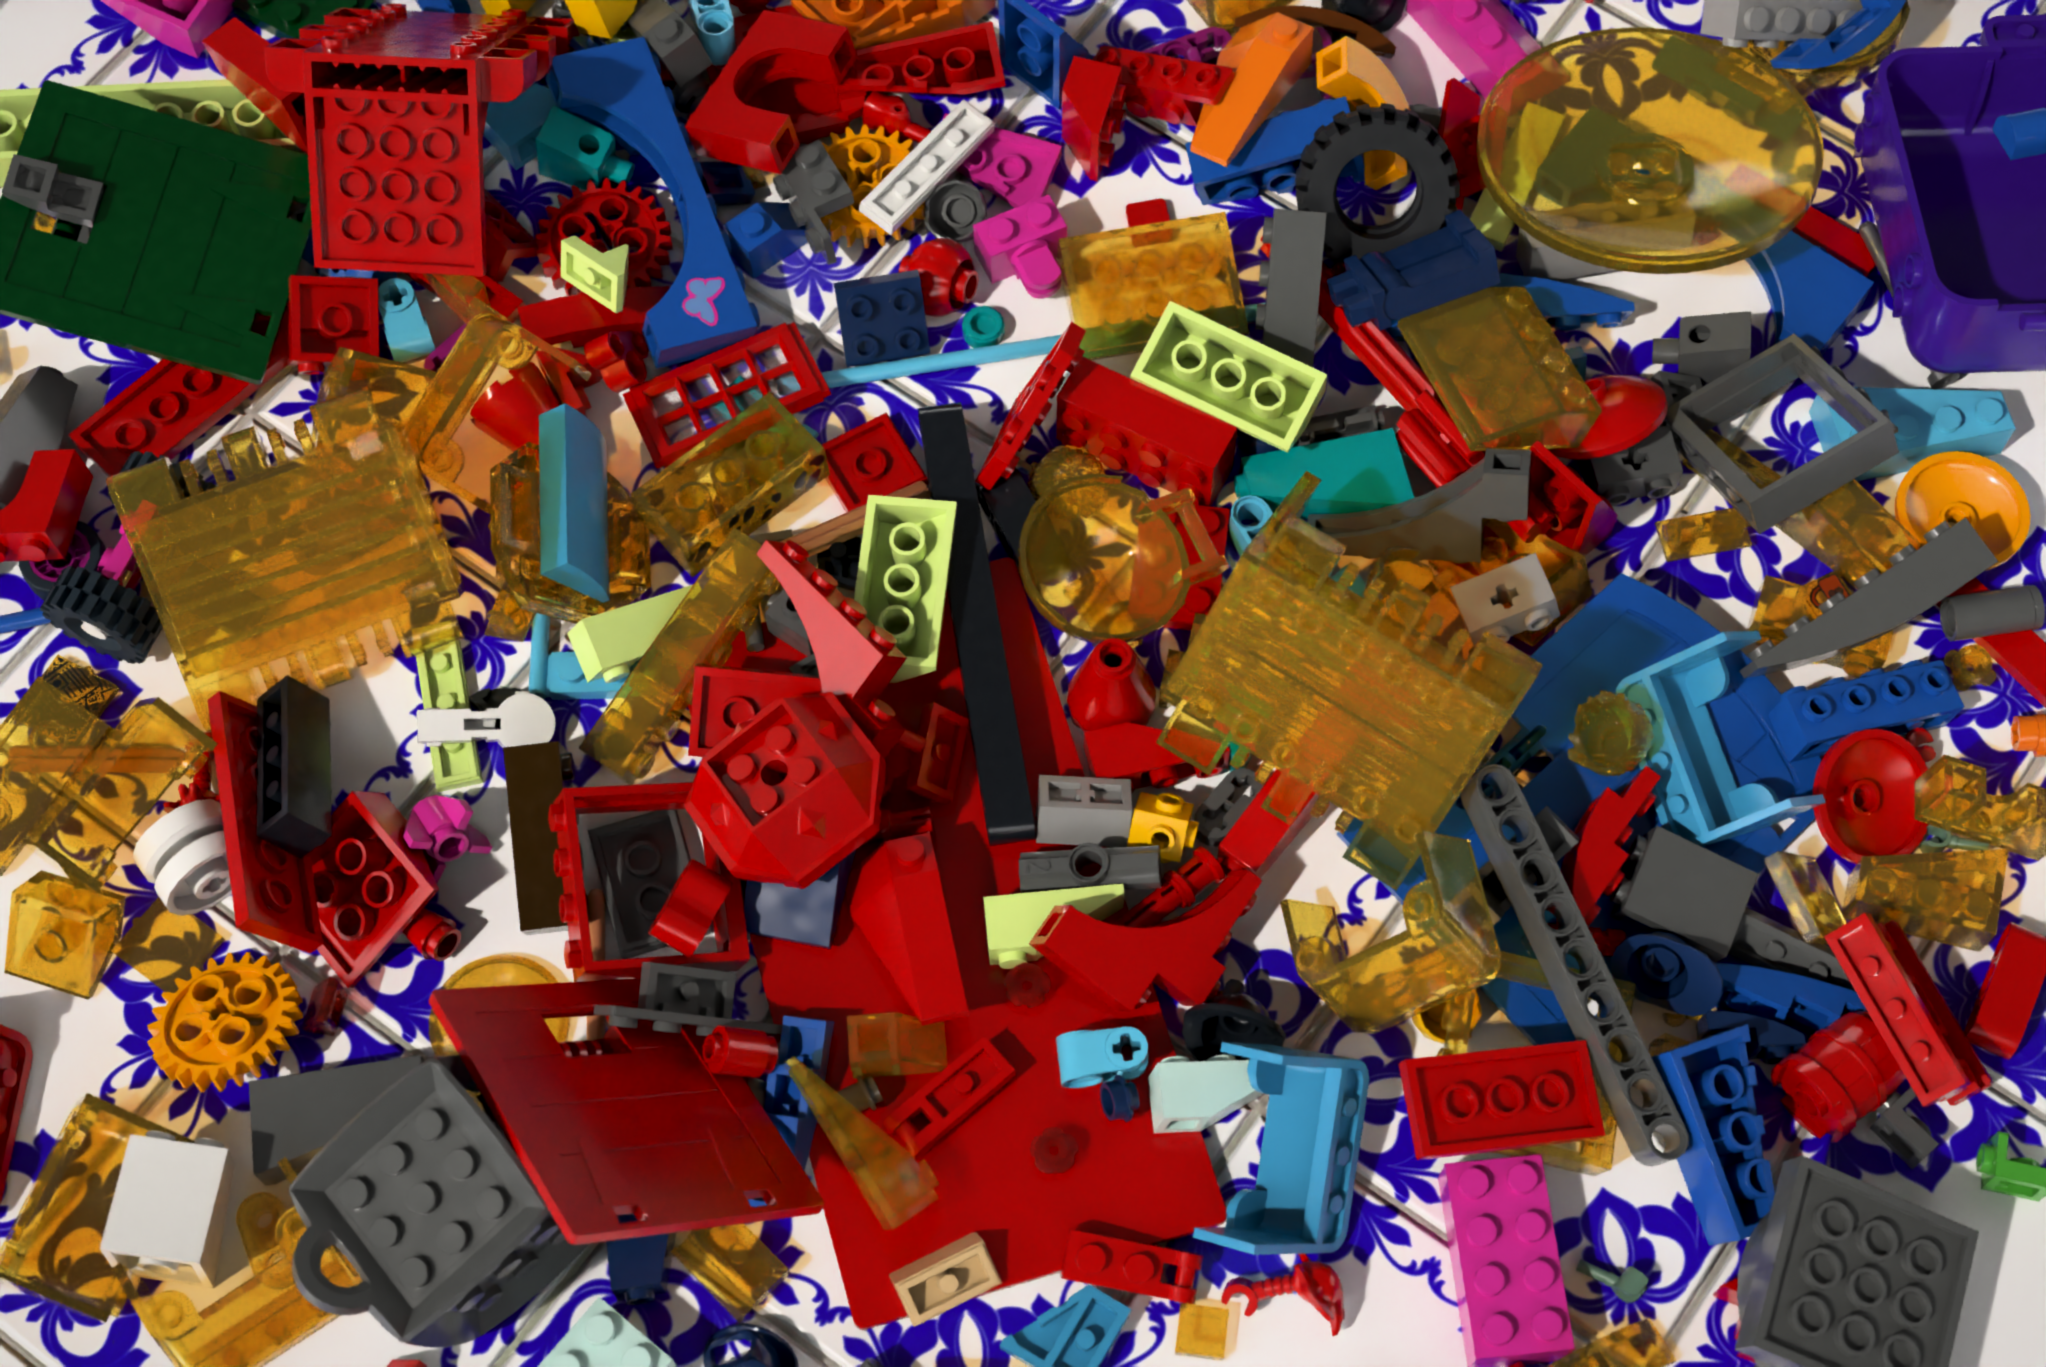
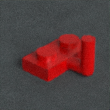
M935 702L923 706L918 733L906 729L894 745L902 746L913 752L906 789L940 805L953 802L969 723L968 718Z

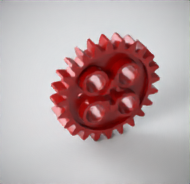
M605 178L602 188L597 189L592 180H588L587 191L581 192L578 187L573 185L571 186L573 197L568 199L564 195L558 194L557 198L560 208L547 206L546 212L549 220L542 219L538 222L541 233L535 235L538 248H540L537 250L539 263H543L542 268L545 277H552L553 286L556 290L565 286L566 296L576 295L578 292L583 294L584 292L561 278V240L569 238L573 233L580 232L584 234L578 237L579 239L601 253L607 251L603 241L597 239L595 227L586 217L588 215L594 217L604 241L608 246H612V249L624 244H628L629 248H641L636 252H629L627 288L652 286L649 277L662 279L663 272L660 265H670L669 252L667 251L673 250L672 238L670 237L672 232L670 222L666 221L664 208H656V201L653 195L643 199L642 187L640 186L629 193L625 180L620 182L617 189L611 188L609 178ZM611 215H620V216H621L620 218H618V219H616V220H607V219H606L607 217H609V216H611Z

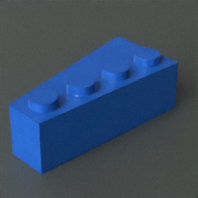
M1346 96L1337 99H1325L1317 105L1296 111H1285L1276 117L1266 119L1227 167L1191 152V142L1185 143L1194 185L1202 206L1255 198L1258 190L1268 189L1269 191L1277 192V194L1293 192V188L1296 185V170L1300 166L1301 154L1306 144L1310 145L1314 139V133L1322 124L1326 127L1334 121V115L1342 111L1345 114L1350 113ZM1362 154L1356 156L1344 166L1339 178L1352 176L1354 183L1365 181Z
M1748 1024L1651 1056L1688 1133V1147L1685 1153L1677 1158L1709 1246L1739 1241L1750 1237L1758 1223L1771 1210L1775 1195L1770 1161L1764 1159L1761 1135L1765 1134L1763 1115H1757L1752 1086L1758 1084L1755 1065H1749L1746 1043L1751 1041Z

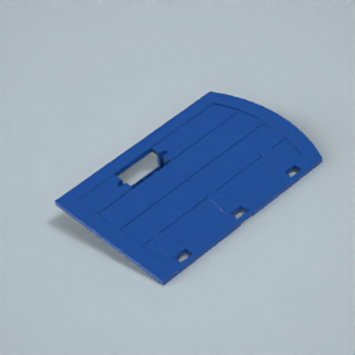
M1622 573L1611 581L1495 689L1482 696L1474 704L1475 707L1336 833L1532 1045L1577 1040L1513 907L1511 906L1503 917L1467 951L1433 916L1489 860L1461 800V790L1465 782L1458 787L1448 775L1512 717L1522 729L1472 776L1485 766L1491 764L1502 765L1514 774L1542 749L1552 761L1525 785L1521 791L1534 817L1543 808L1548 806L1574 832L1590 803L1607 787L1620 795L1628 782L1641 771L1616 706L1615 692L1618 684L1625 677L1721 632L1686 606L1659 590ZM1740 649L1724 656L1723 658L1729 671V686L1723 696L1705 705L1737 788L1750 783H1762L1769 786L1775 792L1779 802L1788 798L1813 795L1814 779L1821 762L1820 756L1789 763L1768 717L1770 711L1780 701V692L1765 675L1744 679L1739 671L1752 661ZM1481 782L1482 791L1487 797L1495 792L1489 784ZM1654 804L1650 806L1641 818L1634 814L1628 823L1634 830L1620 848L1628 853L1637 835L1643 836L1656 826L1662 828ZM1812 808L1790 817L1795 821L1780 836L1777 835L1771 826L1703 846V848L1759 873L1815 819L1814 810ZM1502 825L1504 836L1510 840L1515 835V832L1509 826ZM1564 856L1557 862L1560 871ZM1627 859L1619 869L1625 874V877L1632 863ZM1604 893L1601 894L1595 903L1601 910L1588 926L1601 928L1602 932L1606 931L1607 928L1623 930L1626 933V938L1657 931L1630 917H1624L1620 921L1610 917L1615 903L1610 901L1611 894L1607 896ZM1545 911V921L1556 924L1554 914ZM1566 954L1567 966L1571 971L1579 974L1577 960L1573 956ZM1602 955V957H1603V959H1604V961H1605V963H1606V965H1607V967H1608V970H1609V972H1610V974H1611V976H1612V978H1613V980H1614V982H1615V984H1616V986H1617V988H1618V990H1619V992H1620V994H1621V996H1622L1624 1002L1626 1003V1002L1631 998V996L1627 995V994L1617 985V983H1616V981H1615V979H1614V977H1613V975H1612V973H1611V958H1612V956ZM1599 1011V1012L1595 1015V1017L1600 1018V1012H1601V1011Z

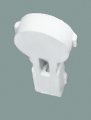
M515 691V695L504 700L498 708H486L485 711L426 708L416 712L418 726L417 743L426 744L427 747L441 746V743H470L471 740L486 739V742H498L502 748L546 743L551 740L556 723L550 705L541 697L531 694L530 691ZM496 719H500L501 729L495 728Z

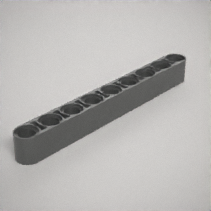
M1487 765L1466 781L1461 790V800L1576 1040H1586L1593 1075L1631 1154L1636 1161L1650 1167L1677 1159L1685 1153L1688 1147L1689 1137L1686 1127L1514 775L1502 765ZM1481 782L1489 784L1494 789L1496 800L1490 799L1484 794ZM1502 825L1512 828L1516 834V843L1511 842L1504 836ZM1523 867L1530 869L1536 875L1537 886L1531 885L1524 878ZM1545 911L1554 914L1558 921V930L1553 929L1547 924L1544 917ZM1566 954L1573 956L1577 960L1579 974L1574 973L1567 966ZM1587 998L1593 999L1599 1005L1601 1011L1600 1018L1595 1017L1588 1010ZM1609 1042H1613L1621 1050V1062L1616 1061L1610 1055L1608 1049ZM1631 1086L1636 1087L1643 1096L1642 1107L1636 1105L1632 1100L1630 1094ZM1653 1131L1658 1132L1663 1137L1665 1142L1664 1152L1659 1151L1655 1147L1652 1140Z

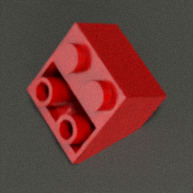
M1074 56L1062 88V138L1088 178L1098 182L1103 166L1110 167L1115 150V143L1111 142L1114 133L1121 134L1124 126L1126 110L1122 108L1126 98L1127 86L1121 84L1122 67Z

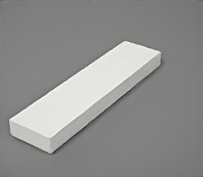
M963 99L860 202L859 211L892 235L931 195L938 185L942 184L991 135L996 123Z

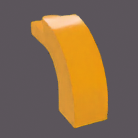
M1345 36L1316 53L1317 89L1335 99L1346 96L1350 112L1357 110L1356 106L1369 104V107H1380L1381 103L1392 104L1395 109L1402 111L1406 108L1410 110L1405 95L1392 73L1364 45ZM1388 150L1364 152L1365 185L1378 190L1406 176L1407 161L1400 155Z

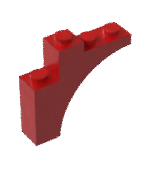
M1250 870L1230 871L1222 883L1194 908L1163 923L1134 928L1113 925L1094 919L1078 911L1072 905H1057L1051 910L1029 942V945L1114 1011L1132 1012L1133 1009L1140 1008L1152 992L1151 982L1155 983L1183 1006L1206 1004L1218 992L1221 986L1219 978L1226 969L1212 956L1219 954L1227 946L1232 937L1230 929L1238 917L1244 916L1253 907L1257 900L1255 892L1263 880Z

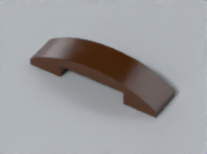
M1290 5L1264 8L1235 18L1233 31L1238 32L1243 26L1279 12L1313 28L1322 27L1326 31L1354 35L1355 41L1364 45L1378 57L1391 59L1396 51V46L1387 37L1366 23L1351 16L1318 7Z

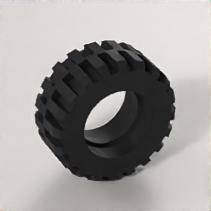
M1381 103L1380 107H1369V104L1356 106L1357 110L1345 114L1342 111L1334 115V121L1326 127L1322 124L1314 133V139L1310 145L1306 144L1301 154L1300 166L1296 170L1295 194L1299 211L1327 213L1323 250L1326 257L1337 263L1339 260L1344 262L1345 258L1356 255L1360 260L1362 256L1370 252L1385 253L1447 227L1445 215L1458 210L1456 199L1460 197V184L1457 178L1458 170L1455 161L1436 128L1428 121L1425 122L1420 119L1417 113L1407 108L1404 111L1395 109L1392 104ZM1372 150H1388L1403 157L1412 167L1417 183L1415 199L1410 208L1401 217L1390 223L1369 226L1354 222L1344 213L1337 199L1336 188L1339 175L1344 166L1356 156Z

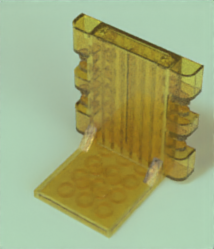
M369 386L309 406L324 449L316 451L307 425L302 418L294 421L295 435L305 453L302 457L289 460L281 433L276 428L266 431L278 465L273 467L256 426L221 437L226 456L236 480L230 482L223 461L217 449L206 452L208 457L207 463L214 474L218 486L203 491L195 465L189 459L180 461L182 475L191 495L189 497H184L169 457H164L106 478L107 487L197 715L206 732L211 731L207 700L218 691L257 706V701L262 692L252 670L254 667L258 666L266 688L269 690L279 682L271 661L285 657L290 668L291 677L308 686V679L297 653L303 650L320 691L354 678L339 636L345 635L358 667L368 664L366 650L363 644H361L356 630L370 625L375 633V640L379 651L383 653L384 657L393 655V647L383 620L391 619L407 659L465 638L451 602L454 599L460 598L466 590L404 426L402 422L392 417L384 420L381 419Z
M1306 471L1242 553L1160 698L1176 708L1156 743L1209 776L1231 742L1240 746L1229 764L1238 770L1244 766L1250 753L1264 761L1257 769L1254 779L1261 785H1264L1273 768H1276L1282 773L1261 805V808L1290 826L1312 791L1320 795L1309 813L1318 819L1324 815L1330 802L1344 810L1336 820L1334 828L1341 834L1345 833L1354 817L1362 821V824L1342 857L1397 891L1535 681L1543 664L1487 630L1484 631L1465 660L1458 653L1470 633L1460 628L1449 641L1448 649L1431 639L1437 635L1444 619L1435 612L1422 633L1414 629V626L1432 597L1402 579L1398 581L1381 609L1374 605V602L1386 583L1379 578L1371 581L1364 592V598L1349 590L1348 587L1354 583L1360 568L1351 561L1338 582L1329 578L1347 546L1300 518L1322 481Z

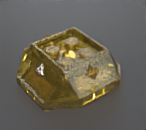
M530 442L521 446L490 469L491 521L488 524V528L491 532V551L495 557V584L513 595L519 608L575 624L581 619L630 604L651 587L649 509L638 498H631L621 483L607 471L609 601L602 603L541 575L539 445Z

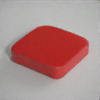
M1159 198L1126 205L1125 215L1130 236L1134 242L1156 240L1171 235L1172 226L1164 199Z

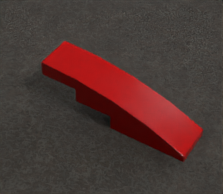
M671 286L626 288L623 311L619 313L613 312L586 293L517 307L528 349L532 351L534 350L533 347L540 343L551 346L570 340L573 349L611 331H637L643 336L642 329L646 313L662 299Z

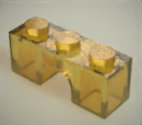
M1769 575L1765 576L1756 593L1746 631H1759L1762 639L1755 642L1757 646H1760L1769 639L1776 646L1788 638L1783 630L1804 615L1810 621L1814 620L1806 607L1809 587ZM1894 630L1859 647L1812 664L1824 663L1838 667L1855 677H1860L1868 671L1882 668L1887 659Z
M1945 754L1915 781V820L1977 841L1990 843L1992 846L2037 861L2046 855L2045 788L2026 783L2021 789L2012 794H1987L1986 768Z

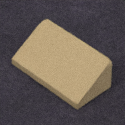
M973 1232L889 1275L913 1327L1002 1283L985 1243L977 1232Z

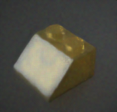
M44 870L39 871L11 893L4 973L89 1000L94 996L121 938L126 896Z

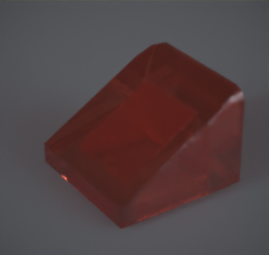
M329 977L314 987L302 1024L303 1030L328 1036L337 1034L348 997L346 990L337 978Z

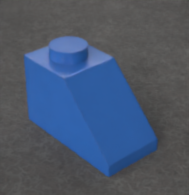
M756 202L723 224L731 243L730 254L753 279L808 243L805 235V230L807 229L805 225L801 227L796 225L789 209L790 203Z

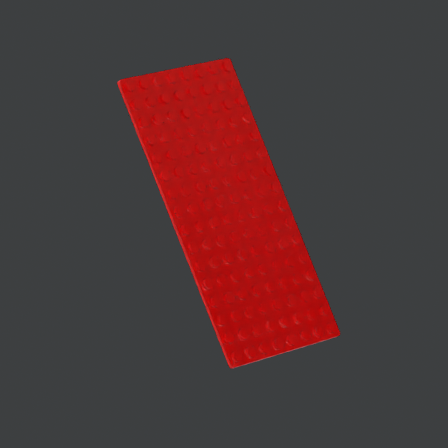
M1005 557L990 561L989 564L1036 833V802L1039 775L1085 777L1016 563L1012 558ZM947 590L936 671L898 683H889L878 697V699L888 704L895 711L896 715L894 718L904 728L918 733L923 706L933 702L968 718ZM766 621L761 622L765 648L759 652L747 650L744 627L679 644L674 649V656L690 715L692 711L695 665L698 663L791 673L789 667L807 656L769 633ZM969 723L953 802L940 805L906 789L908 772L893 780V786L890 792L881 799L879 808H889L890 812L931 806L934 821L932 825H934L935 834L931 835L969 1016L948 1020L928 1028L920 1025L919 1020L895 986L893 977L883 962H879L872 951L871 944L852 921L846 892L831 949L749 934L773 1024L782 1025L783 1015L834 1021L822 1098H826L858 1082L856 1077L859 1075L862 1078L872 1075L884 1100L876 1104L877 1110L873 1111L870 1107L837 1123L834 1127L831 1126L820 1104L818 1120L809 1152L817 1188L825 1202L823 1210L854 1325L859 1330H867L908 1318L889 1275L973 1232H977L984 1241L1002 1282L973 1297L976 1298L1061 1273L1069 1228L1156 1245L1193 1234L1194 1228L1217 1227L1223 1225L1227 1220L1226 1207L1201 1131L1154 1133L1148 1077L1158 1062L1167 1057L1176 1056L1153 983L1151 982L1150 984L1153 989L1149 998L1140 1008L1133 1009L1132 1012L1114 1011L1045 956L1036 961H1028L1026 966L1016 969H1004L999 964H989L983 897L1021 893L1019 878L1020 853L1073 850L1078 845L1036 843V840L997 846L989 845ZM782 778L779 779L776 785L782 782ZM883 841L862 844L858 847L851 871L881 845ZM1093 863L1088 864L1082 868L1080 875L1084 877L1094 876L1099 873L1102 866ZM740 879L744 907L747 880ZM1125 897L1123 909L1104 919L1103 922L1113 924L1129 911ZM1123 1026L1134 1027L1142 1032L1148 1043L1149 1059L1148 1066L1143 1074L1137 1078L1126 1080V1083H1134L1140 1101L1139 1109L1133 1111L1131 1121L1125 1122L1124 1119L1108 1120L1100 1101V1086L1102 1083L1084 1088H1066L1061 1085L1056 1046L1057 1036L1072 1031H1096ZM777 1035L780 1046L781 1035ZM985 1035L1015 1069L1016 1075L939 1139L924 1156L914 1161L904 1150L906 1143L898 1134L891 1135L883 1125L884 1120ZM1131 1046L1121 1047L1123 1060H1133ZM922 1112L912 1120L920 1131L931 1123Z

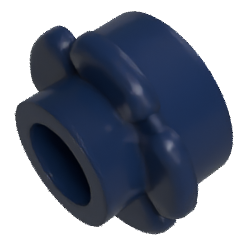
M1115 1075L1114 1080L1102 1083L1100 1086V1101L1108 1120L1124 1119L1125 1122L1131 1121L1133 1111L1138 1110L1140 1104L1138 1091L1134 1083H1126L1123 1076Z

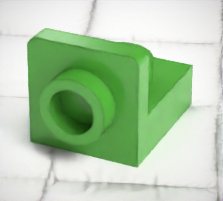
M1998 1131L1986 1144L1982 1143L1976 1158V1171L1982 1173V1190L2038 1202L2046 1196V1168L2039 1167V1162L2029 1158L2015 1157L2007 1160L2008 1133Z

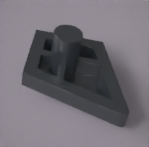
M860 536L843 543L835 542L829 549L817 554L818 569H822L833 576L838 582L837 587L855 591L862 543Z

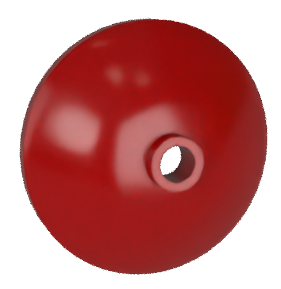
M1621 374L1590 378L1573 386L1552 402L1539 422V438L1541 443L1553 455L1561 458L1592 459L1614 454L1637 444L1653 433L1666 417L1668 401L1660 385L1640 376Z
M1883 729L1854 731L1840 738L1829 748L1817 769L1813 785V795L1823 794L1826 803L1813 808L1815 819L1823 838L1840 857L1860 866L1884 867L1903 860L1918 847L1928 828L1926 827L1930 824L1932 817L1933 786L1925 761L1917 749L1905 738ZM1854 793H1855V796H1856L1855 803H1854V800H1853Z

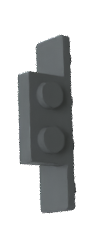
M816 140L798 148L781 175L773 173L775 176L773 177V183L781 200L789 199V209L798 227L805 225L807 229L805 230V235L813 253L821 252L828 265L837 262L831 236L820 218L854 204V198L851 189L820 140ZM764 171V172L766 173V175L772 173V172Z
M654 962L642 963L637 1008L595 1005L593 1014L609 1016L608 1026L637 1029L638 1020L653 1021L652 1031L681 1033L682 1025L697 1026L696 1036L704 1037L711 1034L719 1025L763 1030L766 1034L781 1035L782 1025L731 1019L736 973Z

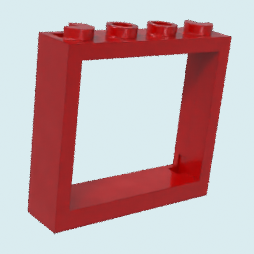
M693 782L563 788L553 802V805L549 806V827L552 832H557L559 847L554 852V871L556 877H562L564 894H561L559 898V915L561 922L567 923L569 940L564 945V959L567 969H573L574 982L641 978L643 962L731 972L738 971L750 960L740 879L735 878L727 869L702 833L706 867L733 882L727 897L713 918L717 953L692 954L689 958L685 955L593 961L576 814L685 809L683 805Z

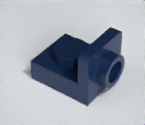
M700 161L703 173V181L701 183L705 193H710L713 196L716 205L751 203L756 193L745 166L744 171L742 165L725 161Z

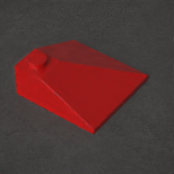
M351 791L332 814V836L324 844L317 846L310 852L323 945L317 948V950L347 988H354L439 891L422 849L409 848L403 838L407 820L385 793Z

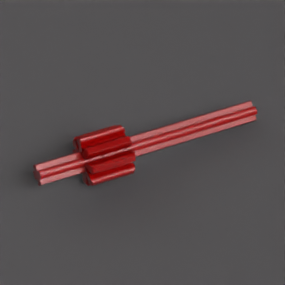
M1264 243L1260 249L1269 258L1270 244ZM1322 261L1318 314L1406 410L1402 413L1396 424L1400 429L1395 434L1398 445L1437 488L1454 480L1485 457L1486 448L1517 450L1514 445L1518 443L1520 438L1518 431L1468 377L1462 376L1456 379L1452 375L1441 379L1438 386H1436L1385 329L1380 331L1372 320L1353 328L1347 321L1343 305L1336 307L1331 301L1327 279L1336 275ZM1530 489L1527 520H1514L1507 523L1525 543H1531L1539 534H1545L1553 525L1551 520L1555 515Z

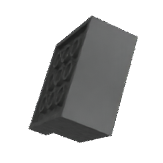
M1803 1155L1784 1161L1771 1210L1753 1230L1740 1261L1737 1300L1741 1326L1735 1350L1753 1357L1757 1364L1754 1367H1949L1979 1231Z

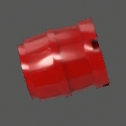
M1866 1011L1846 1013L1825 1028L1819 1029L1796 1054L1790 1053L1771 1069L1773 1087L1781 1082L1782 1088L1787 1094L1780 1100L1785 1109L1812 1135L1822 1138L1828 1133L1833 1136L1831 1139L1832 1143H1837L1856 1127V1122L1884 1104L1887 1097L1906 1079L1872 1018Z

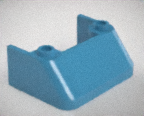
M1724 631L1625 677L1618 684L1615 692L1616 706L1640 769L1642 770L1647 765L1661 776L1651 792L1657 796L1653 804L1662 828L1701 847L1766 828L1826 803L1823 794L1788 798L1779 802L1777 795L1769 786L1762 783H1750L1737 788L1705 704L1723 696L1729 686V671L1723 657L1761 640L1759 631Z
M1222 1042L1220 1052L1250 1058L1247 1073L1252 1088L1257 1092L1269 1094L1256 1188L1242 1189L1230 1200L1226 1209V1227L1194 1228L1193 1238L1253 1255L1335 1252L1343 1244L1349 1224L1369 1087V1072L1366 1064L1361 1060L1280 1046Z

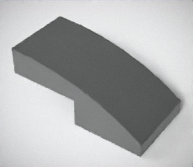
M13 154L2 195L41 213L93 228L104 194V185L102 182L60 173L58 164Z

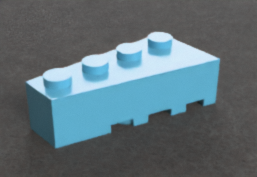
M1861 387L1879 411L1883 409L1888 411L1890 421L1898 427V432L1894 435L1899 453L1848 483L1908 472L1924 458L1942 452L1962 451L1978 454L1983 457L2000 454L2016 429L2002 392ZM1816 395L1809 414L1824 453L1858 432L1819 395Z

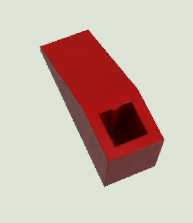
M1130 722L1084 732V753L1091 777L1131 779V794L1135 789L1153 786L1156 789L1167 788L1176 784L1179 779L1195 775L1201 779L1210 778L1221 773L1223 769L1228 768L1230 757L1228 744Z

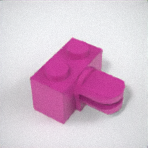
M1049 194L973 225L974 253L991 284L1015 275L1017 280H1021L1026 291L1033 298L1044 299L1058 292L1061 287L1062 268L1056 258L1067 254V225Z

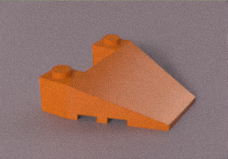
M791 0L792 6L806 19L848 27L855 50L971 26L996 7L995 0Z

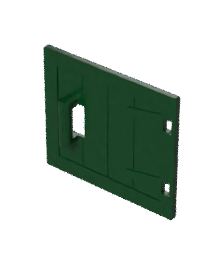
M50 80L43 82L17 155L58 164L60 173L102 182L106 191L87 244L77 241L83 225L56 218L51 234L32 229L38 211L12 201L3 195L1 196L0 314L256 385L261 384L289 301V277L298 273L312 229L308 155ZM293 201L303 204L307 203L302 222L288 218ZM256 314L271 316L265 336L251 332Z

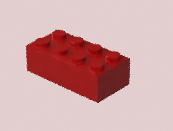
M1083 356L1057 395L1056 439L1060 440L1064 446L1075 452L1084 451L1095 456L1111 469L1125 470L1137 476L1142 483L1149 487H1161L1172 492L1186 504L1212 506L1233 470L1237 427Z

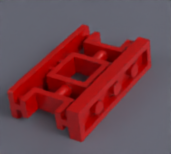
M1865 912L1824 936L1923 1107H1929L1938 1101L1943 1102L1945 1100L1950 1105L1956 1106L1993 1085V1080L1897 921L1891 920L1885 924L1883 922L1876 924L1872 915Z

